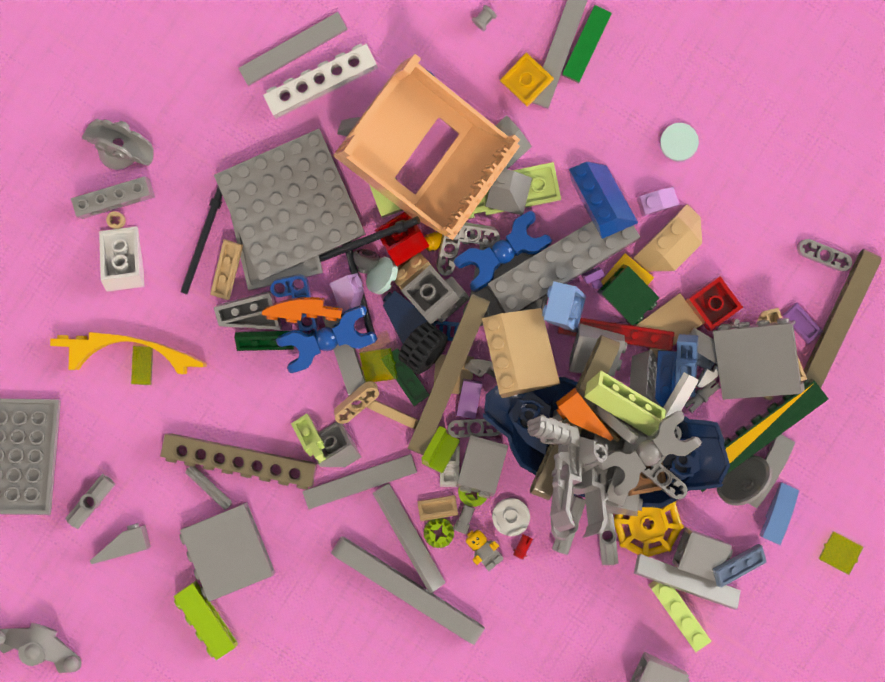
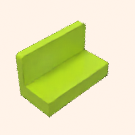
M439 425L421 458L422 464L439 473H443L460 440L447 434L446 428Z

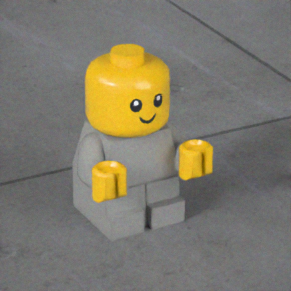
M471 530L467 533L468 537L465 542L475 551L472 561L476 565L482 562L486 569L490 571L504 559L497 550L499 547L497 542L487 541L486 536L481 530Z

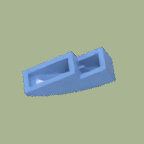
M679 334L676 385L684 372L697 378L699 335ZM696 386L690 397H695Z
M782 482L780 483L765 516L767 519L759 536L781 545L795 508L799 493L798 489Z

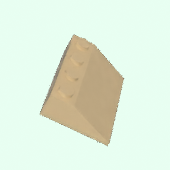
M541 308L502 313L482 318L499 394L502 398L560 384Z

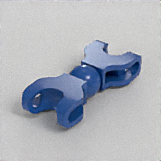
M529 211L515 219L512 232L506 236V240L496 241L492 248L488 247L485 250L470 248L455 258L454 264L458 268H464L468 265H474L479 268V275L470 283L472 292L480 291L493 281L494 272L500 267V263H508L515 255L518 256L521 253L536 255L551 245L553 240L549 235L532 238L527 234V228L536 220V215L533 211Z
M360 305L345 310L337 324L333 325L332 328H321L316 334L315 332L306 334L295 329L278 336L276 342L280 347L292 345L299 350V357L288 364V372L296 373L309 368L315 355L320 354L321 350L331 351L337 345H349L352 348L361 349L375 343L378 338L374 332L359 333L354 328L355 321L366 314V307Z

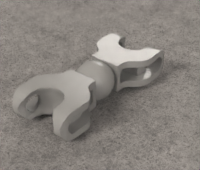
M676 411L662 419L657 435L652 440L641 442L636 451L635 449L630 452L613 450L608 453L607 459L602 464L597 465L602 470L612 466H618L623 469L624 477L614 487V492L617 496L623 495L635 488L639 482L640 473L646 469V466L657 464L662 455L663 457L669 454L686 456L701 445L702 441L696 436L684 441L678 440L675 437V427L684 419L682 411Z

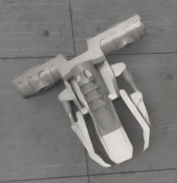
M544 415L532 420L530 419L527 422V430L530 436L539 438L545 444H558V453L554 455L555 468L552 471V477L554 478L552 479L553 495L550 512L551 531L554 538L566 540L569 536V529L576 527L570 511L574 494H585L588 526L582 538L603 533L608 523L606 501L609 499V496L605 491L606 473L608 470H602L597 465L602 464L611 451L622 450L624 444L621 441L616 442L614 439L610 441L595 434L592 440L580 437L577 426H570L568 423L564 424L562 421L550 417L546 418Z

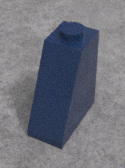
M395 290L393 293L389 291L384 297L383 301L385 303L383 307L402 344H404L408 336L418 326L428 321L413 304Z

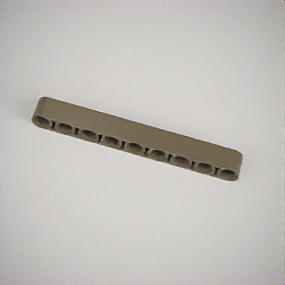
M862 249L857 256L822 330L823 332H821L804 368L806 378L808 380L811 378L815 380L820 388L827 377L882 260V257L865 249Z
M474 294L471 295L407 449L424 455L435 434L490 301Z
M600 335L576 385V390L591 409L594 403L584 397L587 382L600 371L606 374L609 373L620 347V342ZM566 417L565 419H563V418L561 419L562 423H564V424H565V423H568V424H570V426H573V425H574V426H577V425L571 423V422L567 419V417ZM577 426V427H578V431H579V436H580L581 431H582L583 428ZM558 444L549 445L530 488L531 494L546 500H550L553 495L552 479L554 477H552V471L555 468L554 455L558 453Z

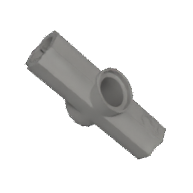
M102 474L65 518L67 523L79 529L116 485L114 481ZM88 497H92V498H93V500H94V505H93V506H90V505L87 503V498H88Z
M578 496L573 497L570 511L576 527L569 529V536L566 540L555 538L552 550L568 555L586 504L585 499Z
M607 513L608 523L603 532L611 531L612 536L610 539L604 540L602 538L603 533L597 534L602 565H615L619 563L616 544L617 535L615 532L614 516L612 513Z

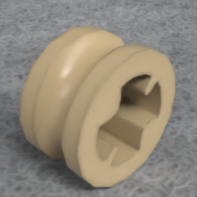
M116 211L109 213L106 218L108 226L114 229L122 228L126 222L124 215ZM113 216L120 217V220H118L120 221L119 224H112V221H114L112 220Z

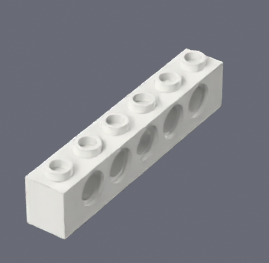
M358 44L347 54L345 52L335 56L334 60L330 62L324 61L318 65V68L312 71L308 69L302 72L301 76L296 79H287L283 82L284 85L278 88L276 86L269 88L263 96L276 119L378 67L367 44ZM352 59L359 60V64L356 67L349 65ZM340 67L342 72L340 75H333V69ZM324 76L325 80L323 83L317 84L315 83L316 77ZM301 84H306L308 86L307 90L302 93L299 92L298 87ZM283 93H290L289 100H281Z

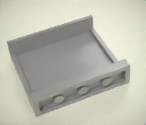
M789 318L777 319V322L769 323V320L757 321V324L750 325V322L738 323V326L732 327L730 324H722L713 331L723 400L801 394L805 390L804 382H801L793 327L796 323L795 320L789 321Z
M247 502L180 530L181 534H179L182 544H185L187 547L188 560L193 562L195 567L194 575L197 580H200L202 584L201 592L209 602L275 574Z

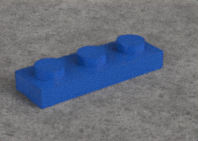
M658 350L655 399L660 406H665L676 385L677 351Z

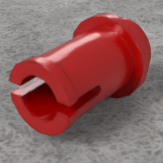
M522 534L516 549H513V555L522 560L524 557H527L526 553L534 539Z

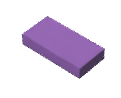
M795 303L782 315L783 318H789V321L795 320L794 330L807 344L811 343L823 332L798 303Z
M463 379L456 416L476 418L482 389L481 381Z

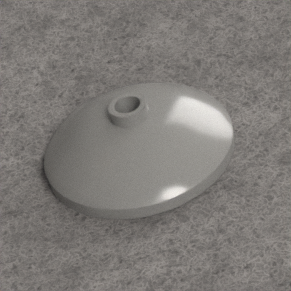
M752 455L725 476L723 486L717 488L718 495L725 503L738 506L753 502L769 486L772 477L771 467L762 457Z

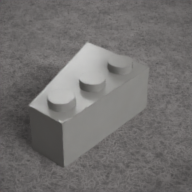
M271 291L217 304L214 307L219 326L281 330L282 328L279 317L278 320L266 319L265 315H262L264 308L275 304Z

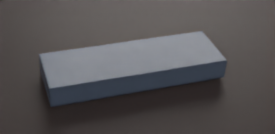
M757 544L713 568L717 586L722 588L767 563L763 546Z

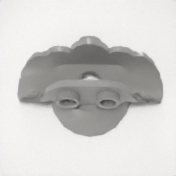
M95 119L88 125L82 136V139L95 144L100 160L110 169H124L133 162L149 166L153 161L154 149L152 144L139 133L131 131L129 129L130 126L126 122L112 123L109 120ZM115 139H122L124 144L121 147L114 144L113 141Z

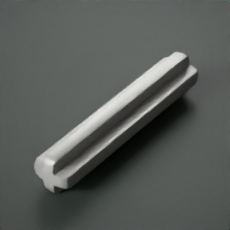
M188 467L185 473L224 510L228 509L232 501L196 467Z

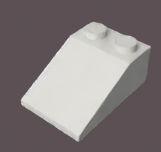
M138 227L99 231L101 282L106 292L145 287Z

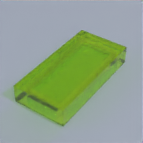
M133 346L131 384L152 385L153 348Z

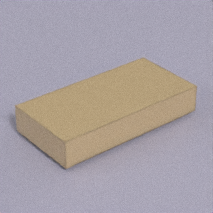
M455 495L417 501L420 521L458 515Z

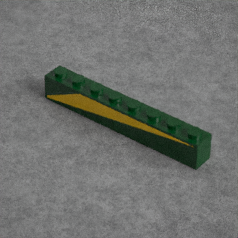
M811 378L810 380L802 381L804 382L805 390L801 394L783 395V400L778 404L776 402L772 403L766 408L767 412L753 417L750 420L752 423L747 427L743 425L735 431L736 435L732 438L727 437L724 439L725 442L723 443L730 463L727 474L829 400L815 380Z

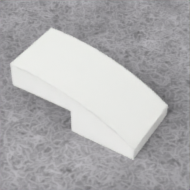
M457 446L445 471L440 473V487H456L460 446Z

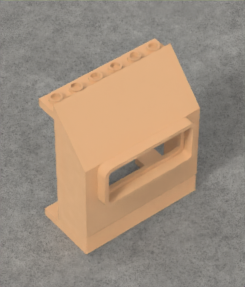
M414 54L401 62L333 156L413 218L418 216L420 222L453 240L520 147L517 144L520 139L516 135L507 136L418 64L421 58ZM440 118L455 130L458 136L417 193L413 194L399 183L395 177L436 120Z

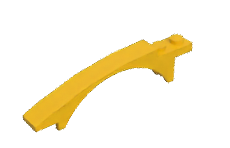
M89 332V340L88 336H76V339H69V335H57V339L50 338V346L69 347L68 370H80L87 359L98 350L114 343L128 341L141 343L157 350L172 364L177 374H187L188 367H207V363L189 354L160 343L130 336Z

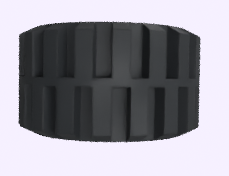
M425 322L408 336L401 347L398 358L416 374H421L428 370L441 356L446 347L448 337L434 325Z

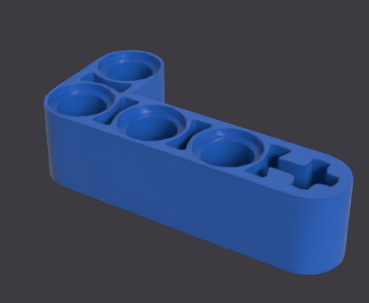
M302 274L278 278L270 287V291L275 297L289 295L292 298L311 297L308 280ZM301 279L304 287L296 288L294 280ZM282 283L285 291L277 292L275 284ZM311 318L312 324L309 326L304 325L302 319L301 321L297 320L299 330L306 334H309V330H312L311 333L315 332L316 334L319 330L317 319Z

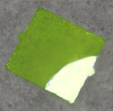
M391 348L359 353L362 363L361 369L364 372L366 382H379L398 378L395 369L396 362L393 360Z
M833 531L827 543H824L825 547L819 560L850 575L855 563H858V557L864 547Z

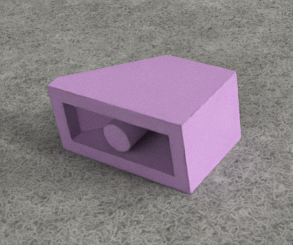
M674 187L657 190L637 198L642 217L679 205Z
M358 273L346 275L330 283L339 308H343L342 314L345 310L360 306L364 289Z

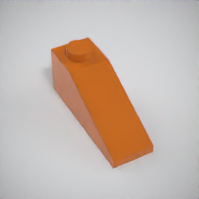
M576 388L556 402L559 407L557 412L563 419L567 417L571 423L610 441L614 439Z

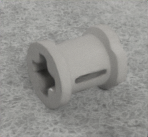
M484 5L483 10L477 17H473L472 21L479 29L485 31L488 23L495 19L497 15L491 8Z

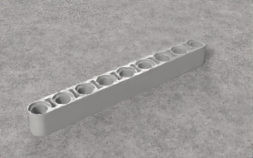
M341 536L332 550L331 554L467 642L475 645L484 631L485 627L435 594L429 593L427 589L349 539Z

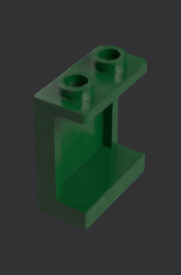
M624 264L597 291L630 325L640 323L644 318L643 315L648 310H652L657 305L656 301L659 299L657 294L629 266Z

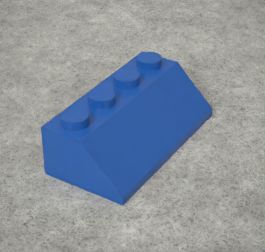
M586 161L569 169L572 184L602 239L638 224L607 165Z

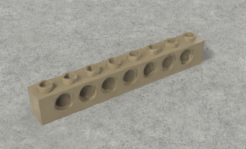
M172 433L165 434L160 457L166 458L165 461L177 463V460L184 461V465L192 467L199 464L203 465V469L206 470L218 468L222 469V473L233 474V472L241 473L240 476L252 478V475L258 476L259 480L270 482L273 479L277 480L280 485L289 486V483L297 484V488L306 490L314 484L318 464ZM181 445L187 448L186 455H181L179 453V447ZM199 449H203L206 452L205 459L198 457L197 452ZM217 453L224 455L225 460L223 463H219L216 460ZM236 457L243 459L244 464L242 467H238L235 464ZM256 460L262 463L260 471L256 470L253 466ZM274 464L281 467L280 474L273 473L272 466ZM292 468H297L300 471L299 478L291 476Z

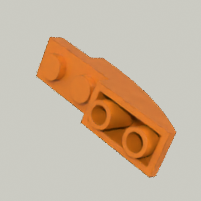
M299 297L272 304L263 309L262 315H265L266 319L278 320V317L286 318L285 321L290 323H297V320L301 321L303 313L306 314V317L318 318L319 315L326 316V320L337 321V318L341 319L343 308L324 306L325 298Z

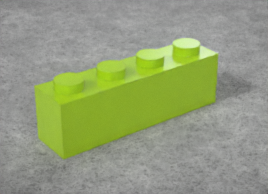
M194 581L173 596L177 608L182 609L185 613L187 623L195 628L197 638L207 646L206 650L210 657L218 660L236 648L239 643L212 603L207 598H204L197 581Z

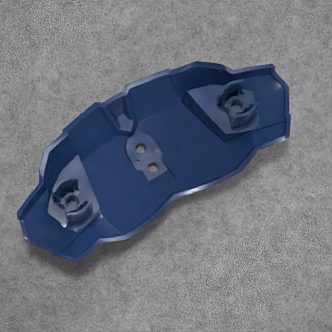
M559 377L560 384L506 398L500 396L498 385H496L485 396L483 418L508 438L510 449L519 466L536 475L550 444L542 443L539 438L530 436L527 430V422L541 415L546 416V418H553L554 410L559 408L556 402L576 388L578 382L569 378ZM684 416L683 421L677 425L682 433L680 440L684 441L696 436L700 438L702 443L686 456L667 455L663 460V466L687 486V492L722 487L723 479L730 468V463L723 443L725 440L718 423L693 420ZM672 483L668 485L675 489L674 494H681V486L677 487ZM663 490L642 493L639 496V499H643L642 507L663 508L679 500L670 497Z

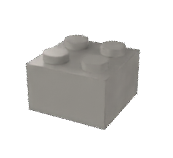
M431 265L401 290L430 324L460 299Z

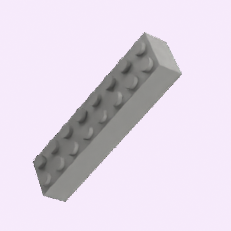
M593 221L491 281L488 283L487 288L503 313L522 311L547 296L548 289L553 285V281L567 284L638 241L640 235L635 227L631 226L602 239Z

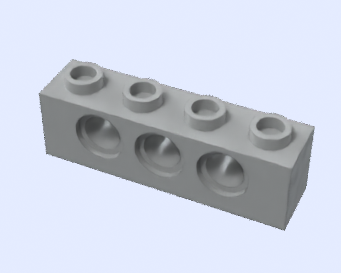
M144 176L71 198L76 217L85 219L155 198L150 179Z

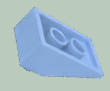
M553 281V285L548 289L547 297H549V301L543 308L542 316H544V320L548 323L577 333L586 295L576 286Z

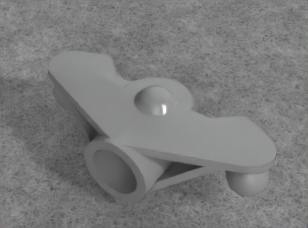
M31 623L30 628L0 629V651L6 653L12 649L18 650L19 659L28 666L38 665L47 660L54 662L58 673H70L79 670L82 664L80 657L56 637L57 631L52 628Z

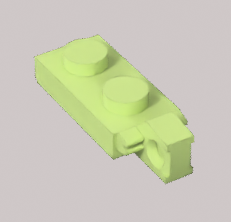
M305 414L291 423L305 452L310 457L314 455L315 459L321 463L326 459L322 452L325 446L310 416Z

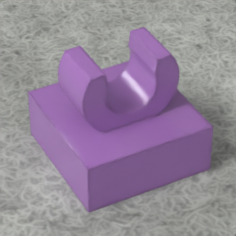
M596 267L581 275L584 282L587 284L591 283L593 288L599 289L603 287L599 278L605 275L600 267Z

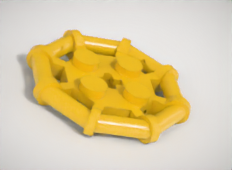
M677 501L662 509L642 507V511L638 510V516H629L628 519L623 518L624 515L615 514L614 525L620 542L619 546L637 555L642 554L648 557L667 551L671 552V548L681 529H684L676 506ZM669 510L674 523H668L665 513ZM647 518L650 521H653V523L650 525L651 528L649 529L646 526H643V523ZM622 524H628L631 534L627 537L625 536ZM668 528L673 529L667 541L663 539L665 531ZM634 538L641 541L643 548L634 545L631 541ZM660 541L662 544L649 549V544Z

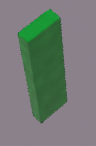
M596 5L594 6L562 76L577 83L580 82L610 19L611 12Z

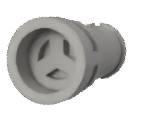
M464 504L459 520L456 521L453 529L467 534L475 508Z

